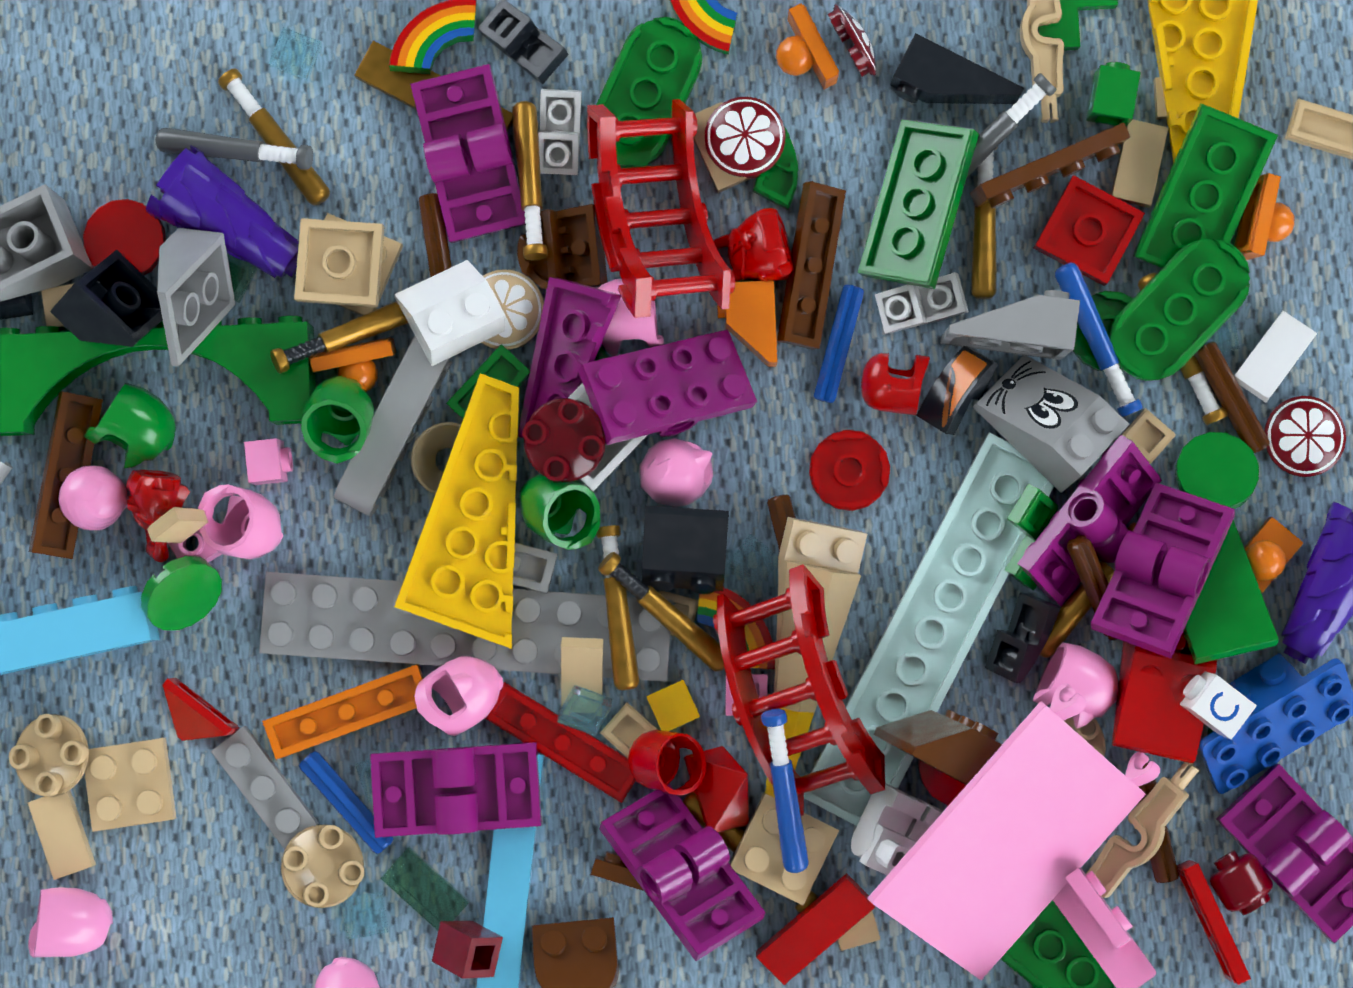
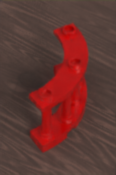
M680 99L672 100L671 118L618 121L616 116L603 104L587 105L589 159H597L599 183L591 184L599 232L610 271L619 272L624 284L618 286V291L634 318L651 317V301H655L658 296L709 292L721 309H729L730 294L735 289L733 271L725 263L715 246L707 225V207L704 202H701L693 138L697 134V118L694 111ZM672 134L674 164L621 168L617 164L616 142L620 138ZM676 180L680 208L629 212L628 209H624L620 190L622 185ZM684 224L690 248L640 252L638 248H635L630 229ZM696 264L700 276L654 280L646 268Z
M802 564L789 569V588L786 589L785 594L738 610L724 593L718 595L717 614L713 617V623L719 635L724 668L734 701L732 704L733 716L736 722L743 726L754 754L772 786L770 763L773 760L769 744L768 727L764 726L761 721V715L768 710L781 709L812 699L817 701L825 719L824 727L786 739L787 755L791 756L830 743L833 746H838L846 762L801 777L793 768L801 816H804V793L850 778L855 781L859 780L870 795L884 791L885 756L870 737L861 719L856 718L852 720L842 699L847 698L849 694L843 682L837 661H828L822 639L830 636L825 611L824 588L806 566ZM790 609L792 610L795 630L792 631L791 636L747 651L745 625ZM795 652L802 655L808 675L805 683L761 698L758 697L750 668Z

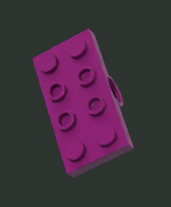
M486 64L411 83L425 141L423 143L425 159L430 176L436 186L449 242L455 243L526 225L525 211L521 209L519 179L491 66Z
M728 329L584 363L578 370L591 406L601 420L607 445L659 432L661 437L673 436L692 428L699 421L752 408L757 403Z
M1120 435L1113 445L1104 451L1101 460L1088 476L1080 481L1072 496L1052 516L1048 526L1036 541L1027 547L1023 557L1017 563L1044 594L1059 606L1063 605L1081 582L1067 549L1068 541L1075 539L1078 535H1084L1087 539L1091 540L1098 559L1105 563H1115L1122 540L1129 531L1126 527L1127 523L1150 496L1155 483L1162 481L1132 440Z
M1155 483L1134 530L1128 531L1122 540L1115 561L1114 574L1091 621L1092 630L1172 658L1235 517V509Z
M537 742L370 754L375 838L435 833L439 835L463 834L479 830L536 827L542 825Z
M1276 764L1257 779L1216 820L1247 853L1257 857L1269 877L1326 938L1336 943L1353 926V837L1331 814L1322 810L1280 764Z
M655 790L601 822L599 830L695 961H698L764 918L766 912L729 864V851L722 837L710 826L702 828L678 795Z

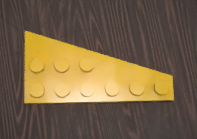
M1147 0L1159 76L1164 88L1163 94H1165L1166 120L1169 127L1168 132L1173 163L1200 104L1239 118L1258 0Z
M480 373L394 607L512 649L519 387Z

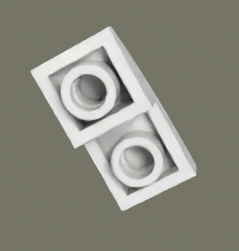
M541 89L540 131L538 133L540 174L578 175L582 91Z
M955 272L938 277L935 289L907 284L875 294L885 334L969 312L959 274Z
M1282 311L1234 377L1238 384L1266 403L1317 333L1285 311Z

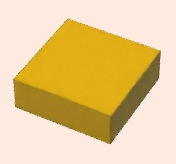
M684 679L646 696L662 731L673 730L700 717Z

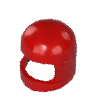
M880 353L871 357L864 367L861 379V393L864 402L875 410L916 416L921 385L930 362V357L915 355L913 367L908 370L891 368L888 365L889 353ZM889 373H891V374H896V375H901V376H905V377H910V378H908V379L896 378V377H892Z
M651 730L641 734L633 742L629 750L628 765L630 773L639 784L648 789L661 790L664 793L673 795H685L698 788L706 774V759L703 748L698 741L688 734ZM680 748L690 749L695 758L694 770L690 779L682 787L677 789L669 788L667 785L674 779L679 769Z

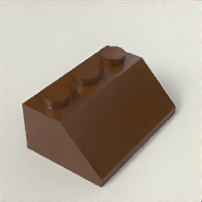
M947 709L945 715L929 710L877 727L873 734L965 785L973 779L1002 746V744L995 741L999 733Z

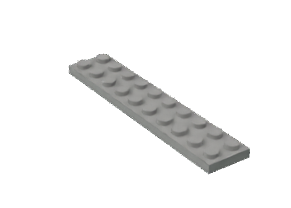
M266 572L259 653L442 666L446 662L461 656H471L487 661L497 670L561 674L562 637L603 639V677L613 678L605 595L551 591L544 593L536 590L513 589L512 649L394 607L403 581ZM627 597L639 680L667 682L670 631L637 603L636 597Z

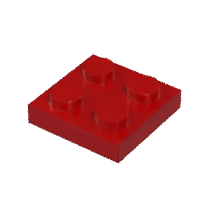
M1073 175L1033 249L1063 265L1067 263L1077 264L1082 275L1106 286L1145 213Z

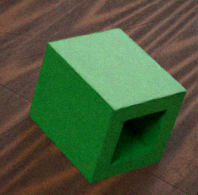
M1108 62L1106 65H1100L1094 73L1086 121L1111 126L1124 123L1127 126L1133 119L1141 72L1130 70L1128 64L1121 62Z

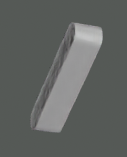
M415 335L373 415L371 430L362 449L350 460L334 494V499L369 517H372L379 507L376 504L379 496L384 497L397 471L394 468L398 460L402 462L416 434L412 432L415 425L420 426L434 399L431 396L434 388L439 389L452 364V361L448 358L431 366Z

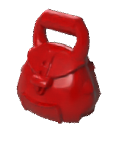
M760 209L746 218L737 229L733 228L731 233L722 235L714 240L718 251L722 247H728V256L733 268L735 282L752 279L753 281L785 280L793 270L787 233L777 209Z
M133 470L127 480L126 489L130 491L131 496L127 499L126 507L132 512L137 524L145 529L147 554L157 562H164L169 556L167 542H152L147 528L173 507L182 508L191 491L186 485L181 484V477L174 473L160 470Z

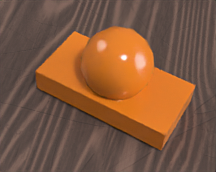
M800 3L790 8L787 20L795 36L787 37L779 44L776 50L777 64L782 71L793 76L805 74L813 68L825 90L837 83L839 70L805 5Z
M1270 173L1260 175L1239 221L1234 246L1243 254L1246 260L1265 256L1267 242L1284 240L1291 234L1295 226V216L1290 207L1276 202L1281 176Z
M388 337L345 346L327 354L325 352L318 353L310 358L312 371L318 372L339 367L338 376L357 380L363 389L368 392L375 386L378 379V369L372 360L393 356L396 353L394 338Z
M1269 517L1244 546L1261 594L1283 572L1285 565L1303 545L1299 538L1273 517Z

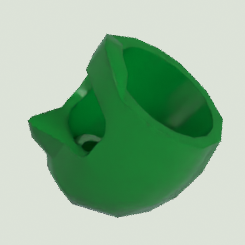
M335 376L323 381L315 388L303 408L301 430L305 442L321 459L336 464L352 459L360 452L370 433L374 415L372 400L357 380ZM322 433L332 435L347 447L334 448L322 442ZM357 435H359L358 438H357V440L352 443V441L355 439V437H356Z
M125 383L97 427H90L83 437L95 444L106 440L122 447L126 451L125 469L135 467L143 461H153L163 451L169 450L175 438L176 425L170 409L159 397L142 387Z
M539 474L529 479L520 490L521 515L527 527L545 541L567 550L578 549L592 543L600 527V505L594 492L580 480L569 482L552 481ZM579 509L586 513L584 527L576 535L565 538L553 535L555 533L568 535L571 532L574 517Z

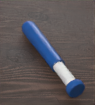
M1067 263L1059 267L1055 271V278L1061 291L1070 294L1069 299L1080 300L1077 323L1100 370L1105 372L1116 395V399L1119 401L1120 407L1117 408L1119 415L1125 417L1142 409L1141 401L1134 399L1128 383L1122 374V370L1119 368L1118 363H1120V360H1118L1119 358H1117L1113 349L1114 347L1079 267L1075 263Z
M772 709L762 713L761 721L764 726L768 727L769 744L771 746L770 750L773 761L770 763L783 866L790 873H800L807 869L809 860L793 765L787 755V743L785 742L786 737L783 727L787 722V714L785 710Z

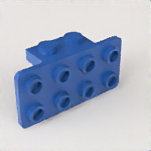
M1278 653L1229 683V685L1257 705L1232 740L1213 731L1200 740L1199 750L1212 784L1218 793L1224 794L1231 789L1241 786L1249 778L1268 767L1276 765L1282 758L1300 747L1312 743L1318 736L1336 725L1345 723L1353 716V691L1345 665L1338 658H1335L1302 677Z

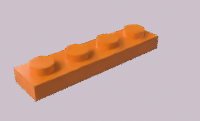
M419 664L262 721L275 759L289 756L416 709L415 691L418 683L424 678Z

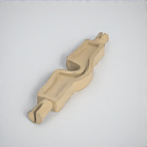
M1027 0V9L1020 24L1021 44L1025 54L1031 61L1032 86L1036 83L1034 78L1039 73H1042L1057 89L1052 96L1046 95L1041 100L1042 123H1048L1049 120L1050 123L1059 121L1057 97H1060L1064 91V42L1060 38L1041 36L1038 33V27L1060 21L1062 16L1060 0Z
M1184 762L1171 779L1162 777L1151 792L1129 813L1128 821L1141 834V841L1138 845L1131 844L1120 835H1114L1108 840L1096 862L1087 872L1093 871L1107 890V892L1101 895L1103 898L1111 896L1132 868L1143 865L1157 853L1164 839L1165 826L1189 796L1184 789L1197 772L1200 771L1196 766H1193L1194 764Z

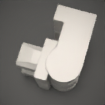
M885 783L884 791L871 794L851 839L852 852L861 858L859 862L865 866L888 875L943 811Z

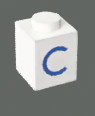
M1206 671L1201 676L1196 675L1189 681L1183 691V695L1186 697L1180 703L1183 708L1217 734L1231 740L1257 706L1218 675Z

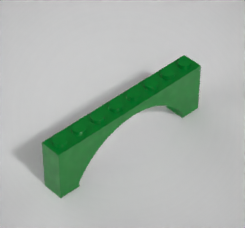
M281 316L278 317V323L262 324V318L256 317L237 319L238 325H222L221 320L191 354L219 364L243 381L269 410L270 422L276 425L301 424L304 405L316 388L315 372L312 371L310 358L293 363L289 366L288 371L279 373L272 362L270 352L276 348L286 350L306 341H311V339H314V327L308 322H303V317ZM163 321L133 347L80 341L72 332H60V327L56 326L35 327V333L20 334V329L0 328V437L35 435L36 422L49 404L59 395V392L93 367L112 358L133 352L168 350Z

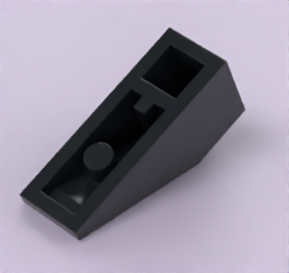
M916 33L890 84L896 88L895 93L900 98L911 103H917L920 100L924 103L1015 104L1024 90V87Z

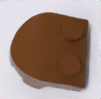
M594 204L559 211L546 209L540 212L542 241L548 249V256L544 259H525L523 248L527 245L526 234L520 235L517 246L520 268L523 274L530 277L540 288L547 289L549 277L561 278L594 288L608 283L605 252Z
M614 917L532 925L534 968L541 988H613L616 986L619 977V964Z

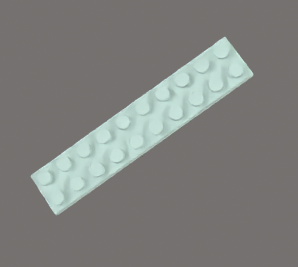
M990 432L986 435L846 705L851 719H861L870 737L884 754L885 783L897 789L914 757L873 735L876 728L929 710L938 712L1009 574L1005 571V568L1026 536L1007 520L1009 514L1028 484L1039 488L1048 497L1054 487L1009 442ZM830 743L825 745L811 773L846 762L837 745L833 746ZM852 778L804 793V799L857 826L871 796L859 780L855 781Z

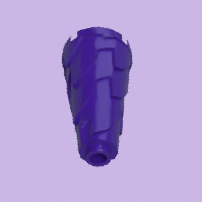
M190 145L189 150L185 148L156 184L160 188V192L163 193L161 200L151 194L146 205V212L155 219L166 221L177 228L224 233L227 254L252 264L274 278L277 275L283 278L286 274L293 278L297 270L299 241L274 222L268 213L248 197L237 183L205 158L204 152L193 145Z
M1334 501L1327 512L1326 523L1306 566L1307 572L1297 593L1293 610L1281 634L1284 637L1282 643L1287 645L1283 653L1304 664L1307 663L1309 658L1315 660L1318 655L1322 657L1337 633L1353 616L1352 509Z

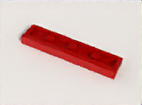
M503 683L498 701L485 718L486 720L523 743L537 742L538 752L621 803L624 801L636 781L630 773L626 756L508 683Z

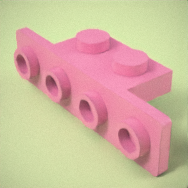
M1077 868L1066 876L1065 879L1068 883L1055 896L1053 901L1116 988H1139L1156 975V970L1127 932V930L1133 927L1118 905L1111 910L1101 895L1107 892V890L1095 873L1090 871L1085 874L1082 868Z

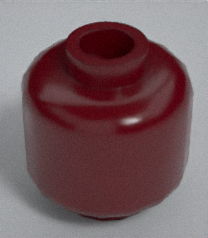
M1233 850L1214 862L1218 870L1210 876L1209 882L1228 911H1240L1244 916L1270 901L1271 898L1268 893L1273 888V882L1255 855L1247 853L1238 856L1236 851Z

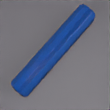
M844 285L840 295L814 392V398L822 402L833 403L838 392L864 295V290L854 285Z
M314 751L299 764L300 770L375 854L381 853L394 840L393 836L375 838L374 814L319 752Z

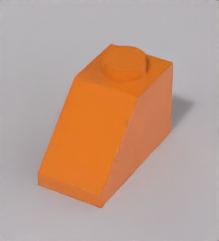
M774 281L735 282L734 292L730 294L729 309H721L717 305L718 319L726 318V329L766 366L776 367L777 339Z

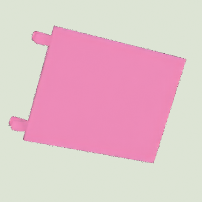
M1062 684L1057 688L1050 708L1042 701L1039 702L867 898L876 907L980 980L987 975L1068 883L1065 877L1085 864L1146 795L1139 786L1155 780L1160 774V767L1154 761H1150L1142 769L1149 761V757L1143 752H1136L1130 758L1126 774L1124 775L1065 723L1064 720L1081 713L1086 707V699L1079 693L1075 694V690L1068 684Z

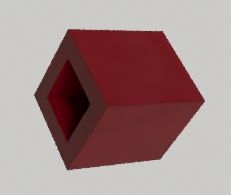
M472 920L440 921L432 962L462 979L494 977L503 937Z

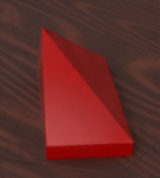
M167 678L162 686L177 737L180 740L186 741L234 734L240 728L179 679Z
M723 746L703 751L706 759V774L701 785L694 792L705 826L712 827L718 833L746 826L749 824L748 774ZM693 754L683 757L689 777H691L694 770L695 758Z

